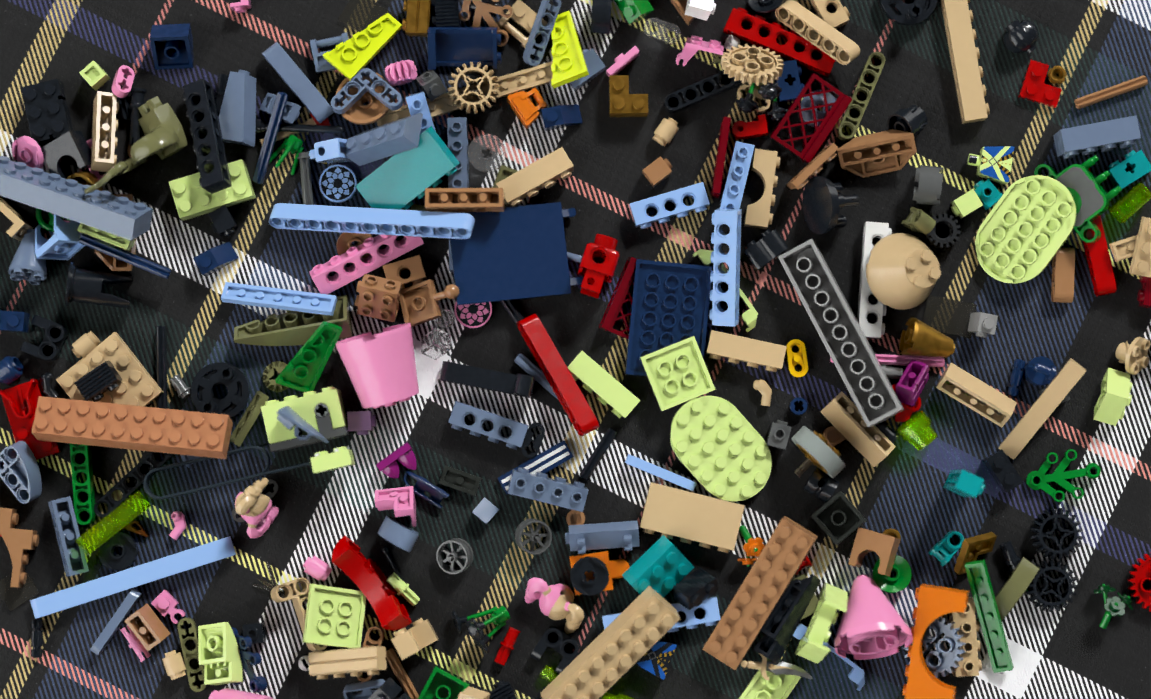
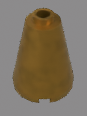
M912 317L906 322L905 325H908L906 331H902L899 343V350L903 351L901 354L949 357L954 353L955 344L950 337L917 318Z

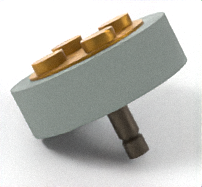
M803 426L791 438L807 458L794 471L797 476L800 477L814 464L834 479L846 466L839 458L841 453L834 447L826 444L828 440L815 430L812 432Z

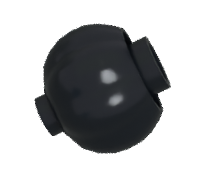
M1016 19L1005 28L1008 32L1004 34V43L1011 52H1026L1029 54L1037 48L1035 44L1038 40L1039 32L1033 22L1029 20L1020 22Z

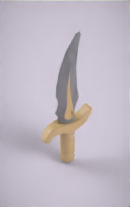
M761 655V662L746 660L741 662L743 668L760 670L762 677L767 681L770 678L767 676L766 671L773 672L776 675L787 674L812 679L811 675L796 665L787 662L775 664L772 661H767V658Z

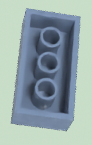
M1137 115L1061 129L1053 137L1057 157L1063 156L1064 159L1074 158L1075 155H1079V153L1087 156L1094 154V152L1100 149L1101 152L1112 151L1113 148H1117V146H1120V149L1132 147L1131 145L1136 144L1141 135Z

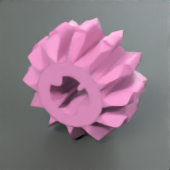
M411 60L392 63L384 70L385 78L391 86H400L412 82L418 76L416 65Z

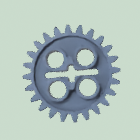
M941 616L929 625L923 638V656L929 652L924 660L929 670L937 678L940 675L943 677L947 676L948 672H954L953 667L958 668L960 666L957 661L963 660L960 654L966 652L961 649V646L966 643L960 642L964 635L957 634L960 628H953L954 621L948 624V617L943 618L941 621ZM930 628L935 630V637L930 635ZM942 633H944V637L941 640H939ZM945 640L950 643L949 650L944 646ZM938 641L935 645V650L930 651L934 646L933 643ZM933 655L938 657V665L933 662Z

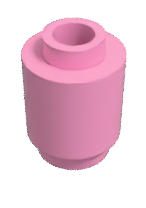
M315 555L313 558L308 557L303 565L306 568L304 570L305 573L325 582L333 570L329 567V564Z

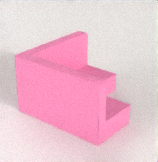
M413 486L375 490V506L378 508V511L394 509L395 517L411 515L412 527H416V501Z

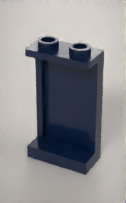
M497 27L428 28V70H436L437 66H462L464 63L466 66H470V62H473L474 66H477V63L480 62L481 66H493V69H497L498 64H501V52H498V45H501V34H497Z

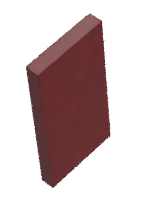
M724 116L721 122L711 197L718 198L720 195L731 117Z

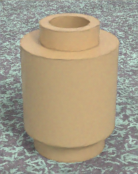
M670 117L668 119L663 118L654 131L653 139L665 147L679 130L677 127L678 122Z
M92 331L84 333L72 344V352L78 358H85L101 341Z
M176 650L165 653V658L162 661L171 680L186 675V667L181 653H176Z

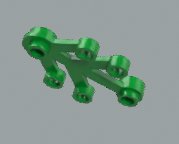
M1069 449L1065 452L1064 458L1052 474L1045 475L1051 464H1055L1058 461V455L1050 452L1046 455V460L1039 470L1032 471L1027 475L1026 483L1029 488L1033 490L1042 489L1052 496L1054 501L1062 502L1065 499L1064 492L1056 491L1046 483L1054 481L1070 492L1073 498L1080 499L1084 495L1083 489L1073 486L1065 479L1083 476L1094 479L1100 475L1101 469L1097 464L1089 463L1083 469L1064 472L1069 463L1077 458V452ZM1070 451L1074 454L1072 459L1068 457V452ZM1051 454L1055 456V460L1053 462L1049 461V456ZM1092 467L1096 469L1094 475L1090 473ZM1034 477L1039 478L1038 484L1033 482ZM1077 489L1081 492L1078 497L1074 494ZM1058 492L1062 495L1060 500H1057L1055 497Z

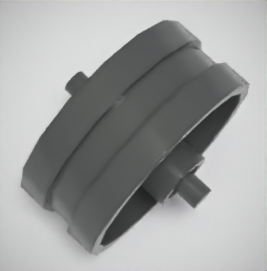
M534 518L526 519L518 525L515 532V541L522 551L532 555L541 554L550 546L552 532L545 522ZM531 523H538L535 530H533ZM528 525L529 531L523 532ZM543 526L545 533H538ZM522 535H525L527 539L522 542ZM541 537H545L543 543L540 541ZM530 542V550H527L524 545ZM535 543H538L540 547L534 550Z
M453 538L443 542L438 547L436 560L444 572L458 574L471 566L473 550L467 541L461 538ZM448 543H450L451 551L445 548ZM454 543L460 545V547L457 550L455 548ZM461 558L466 559L465 565L460 560ZM456 562L461 568L460 570H455Z

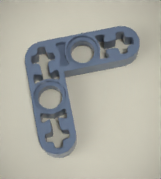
M364 68L332 98L331 106L335 113L344 114L367 91L390 110L400 109L403 105L401 94L371 69ZM363 76H369L373 82L372 85L367 79L363 80ZM382 85L385 87L384 92H375L377 86ZM350 88H358L357 94H348ZM388 94H389L390 97H391L392 99H394V100L397 98V101H398V102H397V103H395V102H392V103H391L390 98L388 97ZM337 102H339V103H342V102H343V106H342V107H341V106H338V107H337V104H336V103H337Z

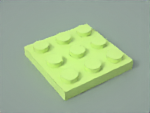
M694 336L640 357L661 411L715 390Z
M309 584L303 643L347 649L361 648L366 597L362 591Z

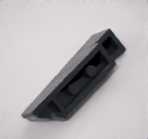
M811 574L809 578L803 580L796 579L790 582L760 630L765 633V636L755 646V651L775 664L779 663L820 583V579Z

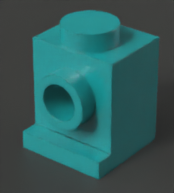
M982 179L973 186L985 210L994 205L1003 195L989 179L985 182ZM988 189L991 192L990 195H985L984 190Z

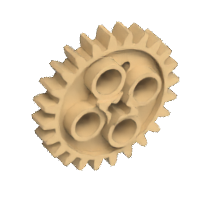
M738 44L737 48L731 46V50L726 49V53L723 52L721 70H724V74H729L728 78L734 77L735 82L741 80V84L748 82L750 86L752 83H756L759 86L760 83L767 85V81L773 83L774 80H778L782 76L784 64L783 60L780 59V55H776L775 51L769 52L770 48L763 49L762 45L756 47L755 44L752 47L748 44L742 47Z

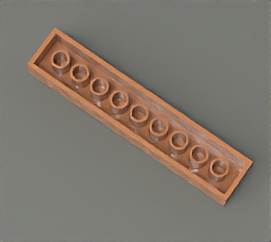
M39 396L31 433L37 440L226 459L233 422L229 415Z

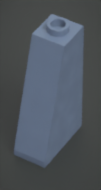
M239 69L238 72L230 71L218 117L223 142L254 147L256 131V78L250 76V72Z

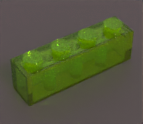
M137 491L75 539V541L84 553L89 555L151 505L141 492Z

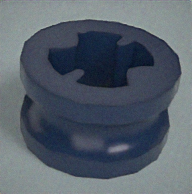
M800 397L794 398L790 403L791 412L796 415L803 414L807 410V402ZM795 401H797V403H799V401L803 403L802 411H800V409L798 411L794 409Z

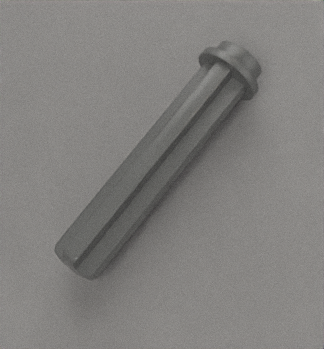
M309 152L299 153L297 159L300 160L303 204L314 205Z

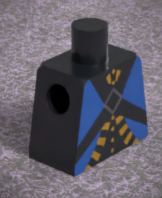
M658 640L636 664L664 680L677 645Z

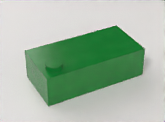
M435 666L418 699H458L460 692H463L470 684Z

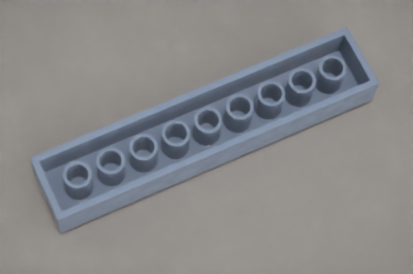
M0 156V196L131 241L150 230L153 208L147 207L144 203L129 201L127 197H118L112 195L109 191L95 190L85 194L84 189L91 185H82L76 180L65 179L59 174L47 173L41 168H32L26 166L27 164L24 162H14L6 156Z

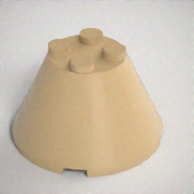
M906 233L891 234L878 241L872 248L869 262L866 264L867 282L873 295L882 304L897 310L911 309L922 304L929 297L937 279L941 276L939 262L928 246L919 238Z

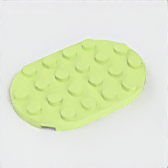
M1043 175L1028 176L1014 182L1004 192L977 232L975 240L977 259L984 271L998 281L1014 284L1032 280L1043 272L1070 236L1075 226L1077 211L1070 191L1058 180Z
M700 396L683 404L675 413L670 431L672 449L677 458L707 492L725 501H743L760 492L767 483L771 473V453L765 440L733 404L717 396Z

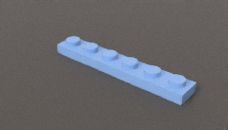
M230 282L225 283L221 296L222 302L330 316H333L337 303L336 295Z

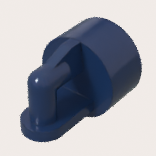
M1039 356L1032 358L1026 363L1024 375L1026 380L1032 385L1042 386L1054 379L1057 367L1049 358Z

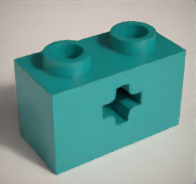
M1133 150L1124 156L1126 160L1121 163L1117 160L1108 166L1110 168L1108 170L1110 173L1108 178L1115 188L1120 186L1123 189L1151 171V164L1142 150L1137 153ZM1130 166L1132 169L1126 172L1125 169Z

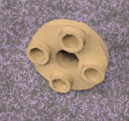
M1137 337L1131 344H1128V341L1117 346L1115 356L1119 363H1125L1127 373L1136 375L1142 368L1148 366L1149 358L1147 356L1151 344L1150 340Z

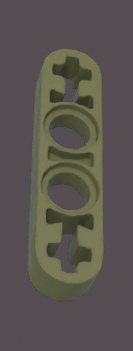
M185 617L178 622L177 628L189 686L193 691L201 692L206 689L207 685L202 684L201 688H198V685L194 686L197 678L196 675L192 676L191 673L202 671V674H199L198 677L200 681L203 680L204 682V665H200L198 669L194 670L189 664L191 659H198L197 626L192 618ZM187 621L188 624L191 623L192 625L189 628V634L194 633V636L184 639L183 635H187V630L183 629L182 625ZM188 640H194L196 643V647L192 651L186 648Z

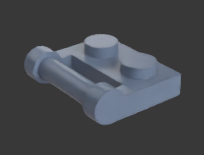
M342 33V36L318 41L316 39L310 40L317 74L337 70L323 58V54L327 51L318 53V48L344 43L349 40L348 33Z

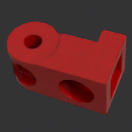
M758 115V121L735 122L732 126L733 136L737 139L767 136L766 115Z

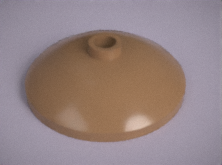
M376 73L378 76H380L384 81L388 83V81L383 76ZM363 76V80L367 79L372 85L373 82L370 80V77ZM347 77L340 83L336 94L350 81ZM382 85L375 88L377 93H382L385 90V87ZM350 88L348 94H357L358 88ZM367 91L346 113L341 115L351 123L366 125L377 122L390 109ZM388 94V97L390 98V101L392 103L393 99ZM339 102L336 103V104H337V107H338V106H341V107L343 106V102H342V103H339Z

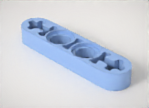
M630 454L627 455L624 462L693 492L697 485L696 482Z

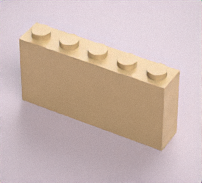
M650 482L640 528H643V532L653 535L654 531L661 532V537L664 535L669 539H673V536L681 537V542L691 544L692 540L697 541L699 546L709 549L711 545L717 546V551L729 553V550L734 551L745 505Z

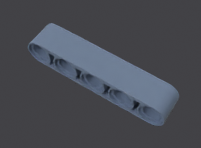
M275 42L262 53L267 62L319 123L334 113L330 104L278 42Z

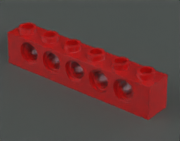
M743 8L732 9L725 25L724 33L734 35L740 40L752 45L755 44L757 47L762 45L763 49L770 48L769 52L775 51L776 55H780L782 58L789 61L796 60L798 65L800 64L826 77L829 76L835 59L795 31L790 30L789 32L784 30L782 25L775 22L770 24L762 16L755 15L754 17ZM745 21L749 22L752 28L745 30L741 24ZM766 29L769 32V36L761 37L759 30ZM784 37L786 44H778L776 38ZM794 45H802L804 51L796 52ZM819 52L821 59H813L811 53Z

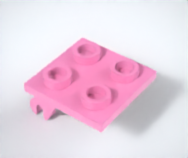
M692 35L691 38L687 37L682 52L678 53L676 64L679 65L680 59H683V66H685L699 50L723 55L724 46L721 45L720 41H702V37Z

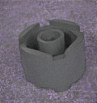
M920 165V168L916 167L915 182H918V187L914 186L913 201H916L917 204L940 206V200L937 199H940L944 167Z

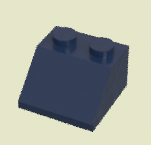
M190 23L152 25L150 43L155 70L193 68V38Z

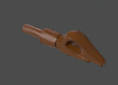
M107 516L105 518L106 522L116 525L117 528L125 529L148 538L141 524L136 520L127 523ZM137 524L140 530H136L133 525Z

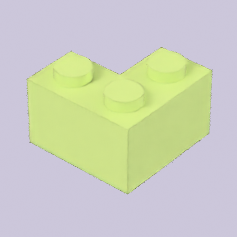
M1112 368L1107 369L1101 381V394L1094 406L1093 420L1116 426L1118 420L1123 419L1124 408L1130 405L1132 395L1129 394L1132 389L1129 373Z

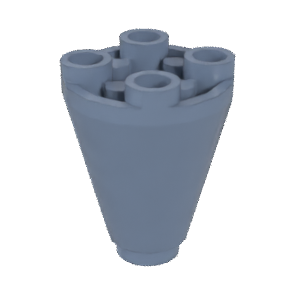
M28 229L20 242L8 270L11 280H26L30 284L40 285L41 281L47 279L46 259H37L35 255V229Z

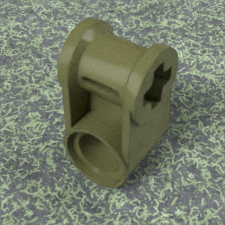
M915 207L910 208L911 212L901 222L909 230L924 234L930 233L936 224V220Z

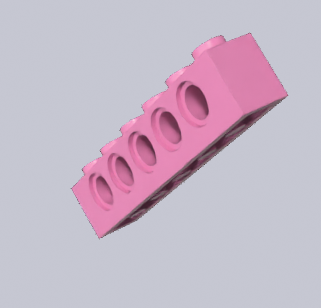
M397 235L370 237L363 244L357 247H350L345 253L340 256H333L328 262L316 265L309 272L320 294H329L424 244L422 238L404 236L402 240L397 241ZM381 245H387L385 249H379ZM366 253H369V254H370L369 257H367V258H362V256H363L364 254H366ZM349 262H352V263H353L352 266H350V267H345V265H346L347 263H349ZM332 271H335V272H336L335 275H333V276H328V274H329L330 272H332Z

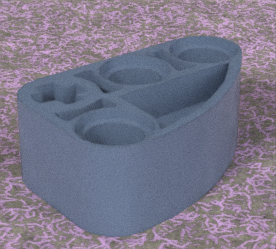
M18 441L0 452V477L20 503L26 504L40 497L42 493L41 474L37 460L28 444L24 441Z
M388 516L385 517L377 532L378 535L407 552H411L419 536L417 531Z

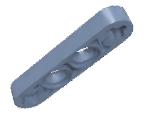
M542 0L523 53V61L531 66L540 64L561 7V0H552L554 5L549 4L550 0ZM544 16H547L549 19L546 26L542 25V18ZM538 34H541L542 41L537 44L535 38ZM531 54L535 56L534 60L530 58Z
M134 588L130 591L92 645L90 650L99 656L140 599L142 593Z

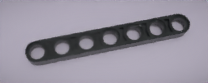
M150 452L95 503V514L99 517L109 516L143 485L146 476L141 472L143 464H149L151 470L162 467L175 454L165 453V459L159 462L155 459L156 452ZM129 477H134L137 480V484L133 488L127 485ZM115 490H120L123 494L122 499L119 501L113 499L112 494ZM101 503L108 505V511L105 514H101L98 511Z

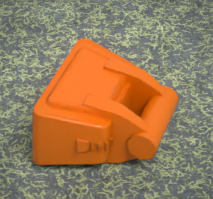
M536 87L527 93L520 91L507 97V102L526 129L536 121L541 109L548 107ZM532 96L534 97V99H535L536 102L538 103L537 106H535V105L533 104V102L531 101L530 98H531Z

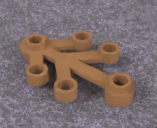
M463 0L462 9L459 12V18L462 21L469 20L471 16L469 10L471 0ZM472 0L476 9L471 27H481L480 24L483 17L489 27H497V34L504 35L505 38L501 39V45L498 46L506 45L509 35L505 30L500 29L490 12L502 15L504 18H509L513 13L512 7L509 5L501 7L484 3L482 0ZM508 9L510 13L505 14L503 10ZM462 12H466L468 17H463Z

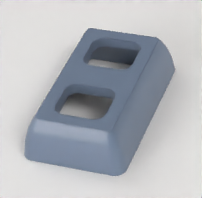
M378 679L347 684L343 690L344 698L368 699L376 691L371 689L379 688L385 680ZM363 690L362 692H359V693H352V692H354V691Z

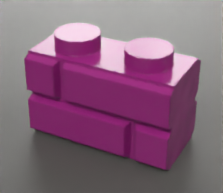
M910 360L896 385V395L901 403L914 406L929 379V365L916 360Z

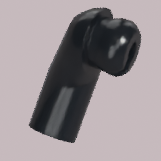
M46 372L40 377V389L47 397L58 398L59 394L51 388V382L54 377L51 373Z

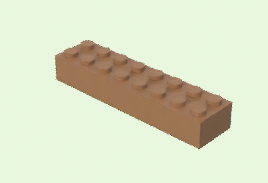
M784 516L702 650L736 670L818 536Z

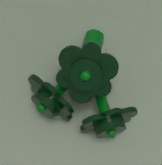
M1108 584L1099 585L1098 589L1094 590L1095 594L1103 593L1105 614L1099 626L1104 629L1107 628L1112 616L1124 615L1125 603L1133 610L1130 605L1132 603L1130 596H1127L1125 593L1121 595L1118 592L1119 597L1108 598V592L1116 591L1114 587H1110Z

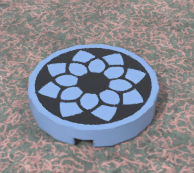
M332 165L325 169L320 176V191L331 202L341 203L353 197L357 189L355 187L357 185L356 176L351 169L344 165Z

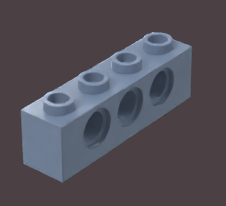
M455 401L448 423L452 424L451 428L462 431L465 428L470 430L469 434L480 437L481 434L488 436V441L498 444L500 440L507 443L506 447L517 450V447L522 448L529 425ZM469 414L475 417L473 425L465 423V417ZM485 421H492L494 425L493 429L489 432L483 429ZM504 427H509L512 430V434L508 438H504L501 435V430Z
M71 496L48 502L66 577L89 572Z

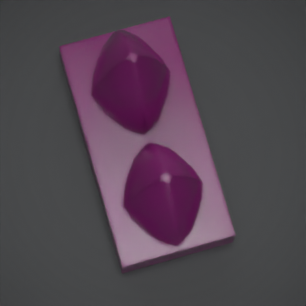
M406 442L376 464L377 468L388 477L396 479L399 478L397 460L406 468L416 470L417 462L412 451L413 448Z

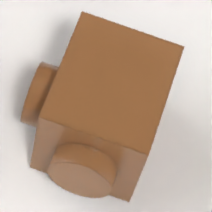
M660 156L644 168L642 173L654 188L672 174V165L666 158L663 160Z

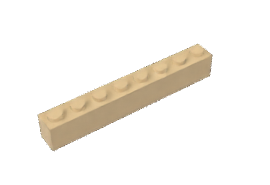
M940 0L962 124L984 121L988 118L987 115L990 114L988 103L985 104L984 99L986 87L981 82L983 70L982 66L978 64L980 52L979 48L975 47L974 42L977 36L975 29H972L971 25L973 13L968 8L970 0Z

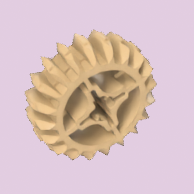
M470 62V68H467L464 63L462 64L463 71L457 67L458 75L455 73L451 74L455 81H448L450 85L454 86L449 87L448 92L454 93L449 97L450 99L457 98L453 104L456 106L461 103L459 107L461 111L466 106L467 113H470L471 108H474V113L477 114V108L479 107L482 112H485V104L488 108L492 107L489 100L496 102V98L492 95H499V91L494 90L500 87L498 83H494L498 80V77H491L494 71L490 70L487 72V65L481 69L480 62L477 63V67H474L473 62ZM476 73L482 75V77L471 79L467 75ZM461 79H463L467 86L463 93L459 95L458 85ZM488 80L490 88L485 97L481 87ZM469 83L471 85L474 84V86L477 84L478 92L470 91ZM476 96L481 101L468 102L465 99Z

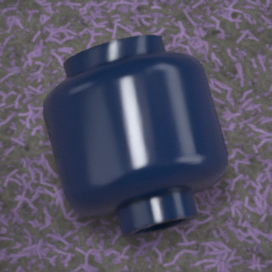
M6 356L0 361V383L10 385L23 374V364L18 358Z

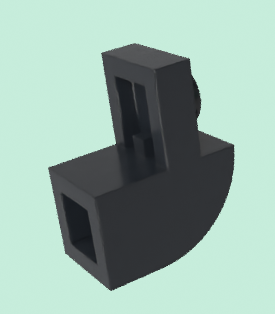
M593 0L591 33L610 34L612 0Z

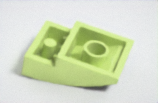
M229 622L198 626L199 665H204V685L243 682L240 652Z

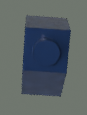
M579 104L558 105L541 109L545 131L582 124Z
M229 241L213 247L193 259L201 274L207 277L239 259Z

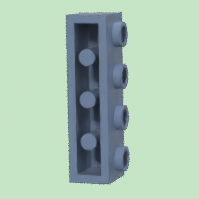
M522 467L512 470L507 489L508 494L583 512L589 491L584 483L574 481L573 484L567 483V479L555 476V479L547 478L548 474L537 472L536 475L531 474L528 469Z

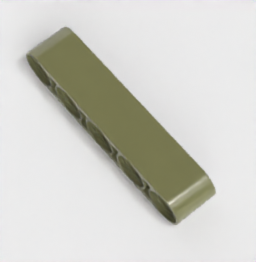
M873 52L865 63L852 94V101L846 108L837 130V136L842 141H849L856 134L885 65V56L881 52ZM878 58L881 64L874 66L871 63V59ZM870 75L873 78V83H866L864 76ZM857 93H864L866 100H858ZM856 110L859 114L858 118L850 117L849 111ZM843 127H848L851 130L850 136H845L842 133Z

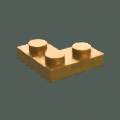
M993 532L964 539L954 571L958 575L966 573L964 566L966 562L976 561L978 555L992 552L997 536Z

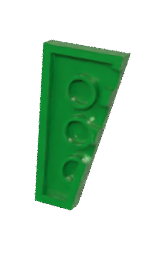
M323 321L275 379L276 383L302 392L313 391L342 332V327Z

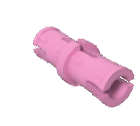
M128 625L126 627L130 633L127 632L125 627L120 629L129 642L128 646L133 648L140 662L145 660L142 652L146 658L151 656Z

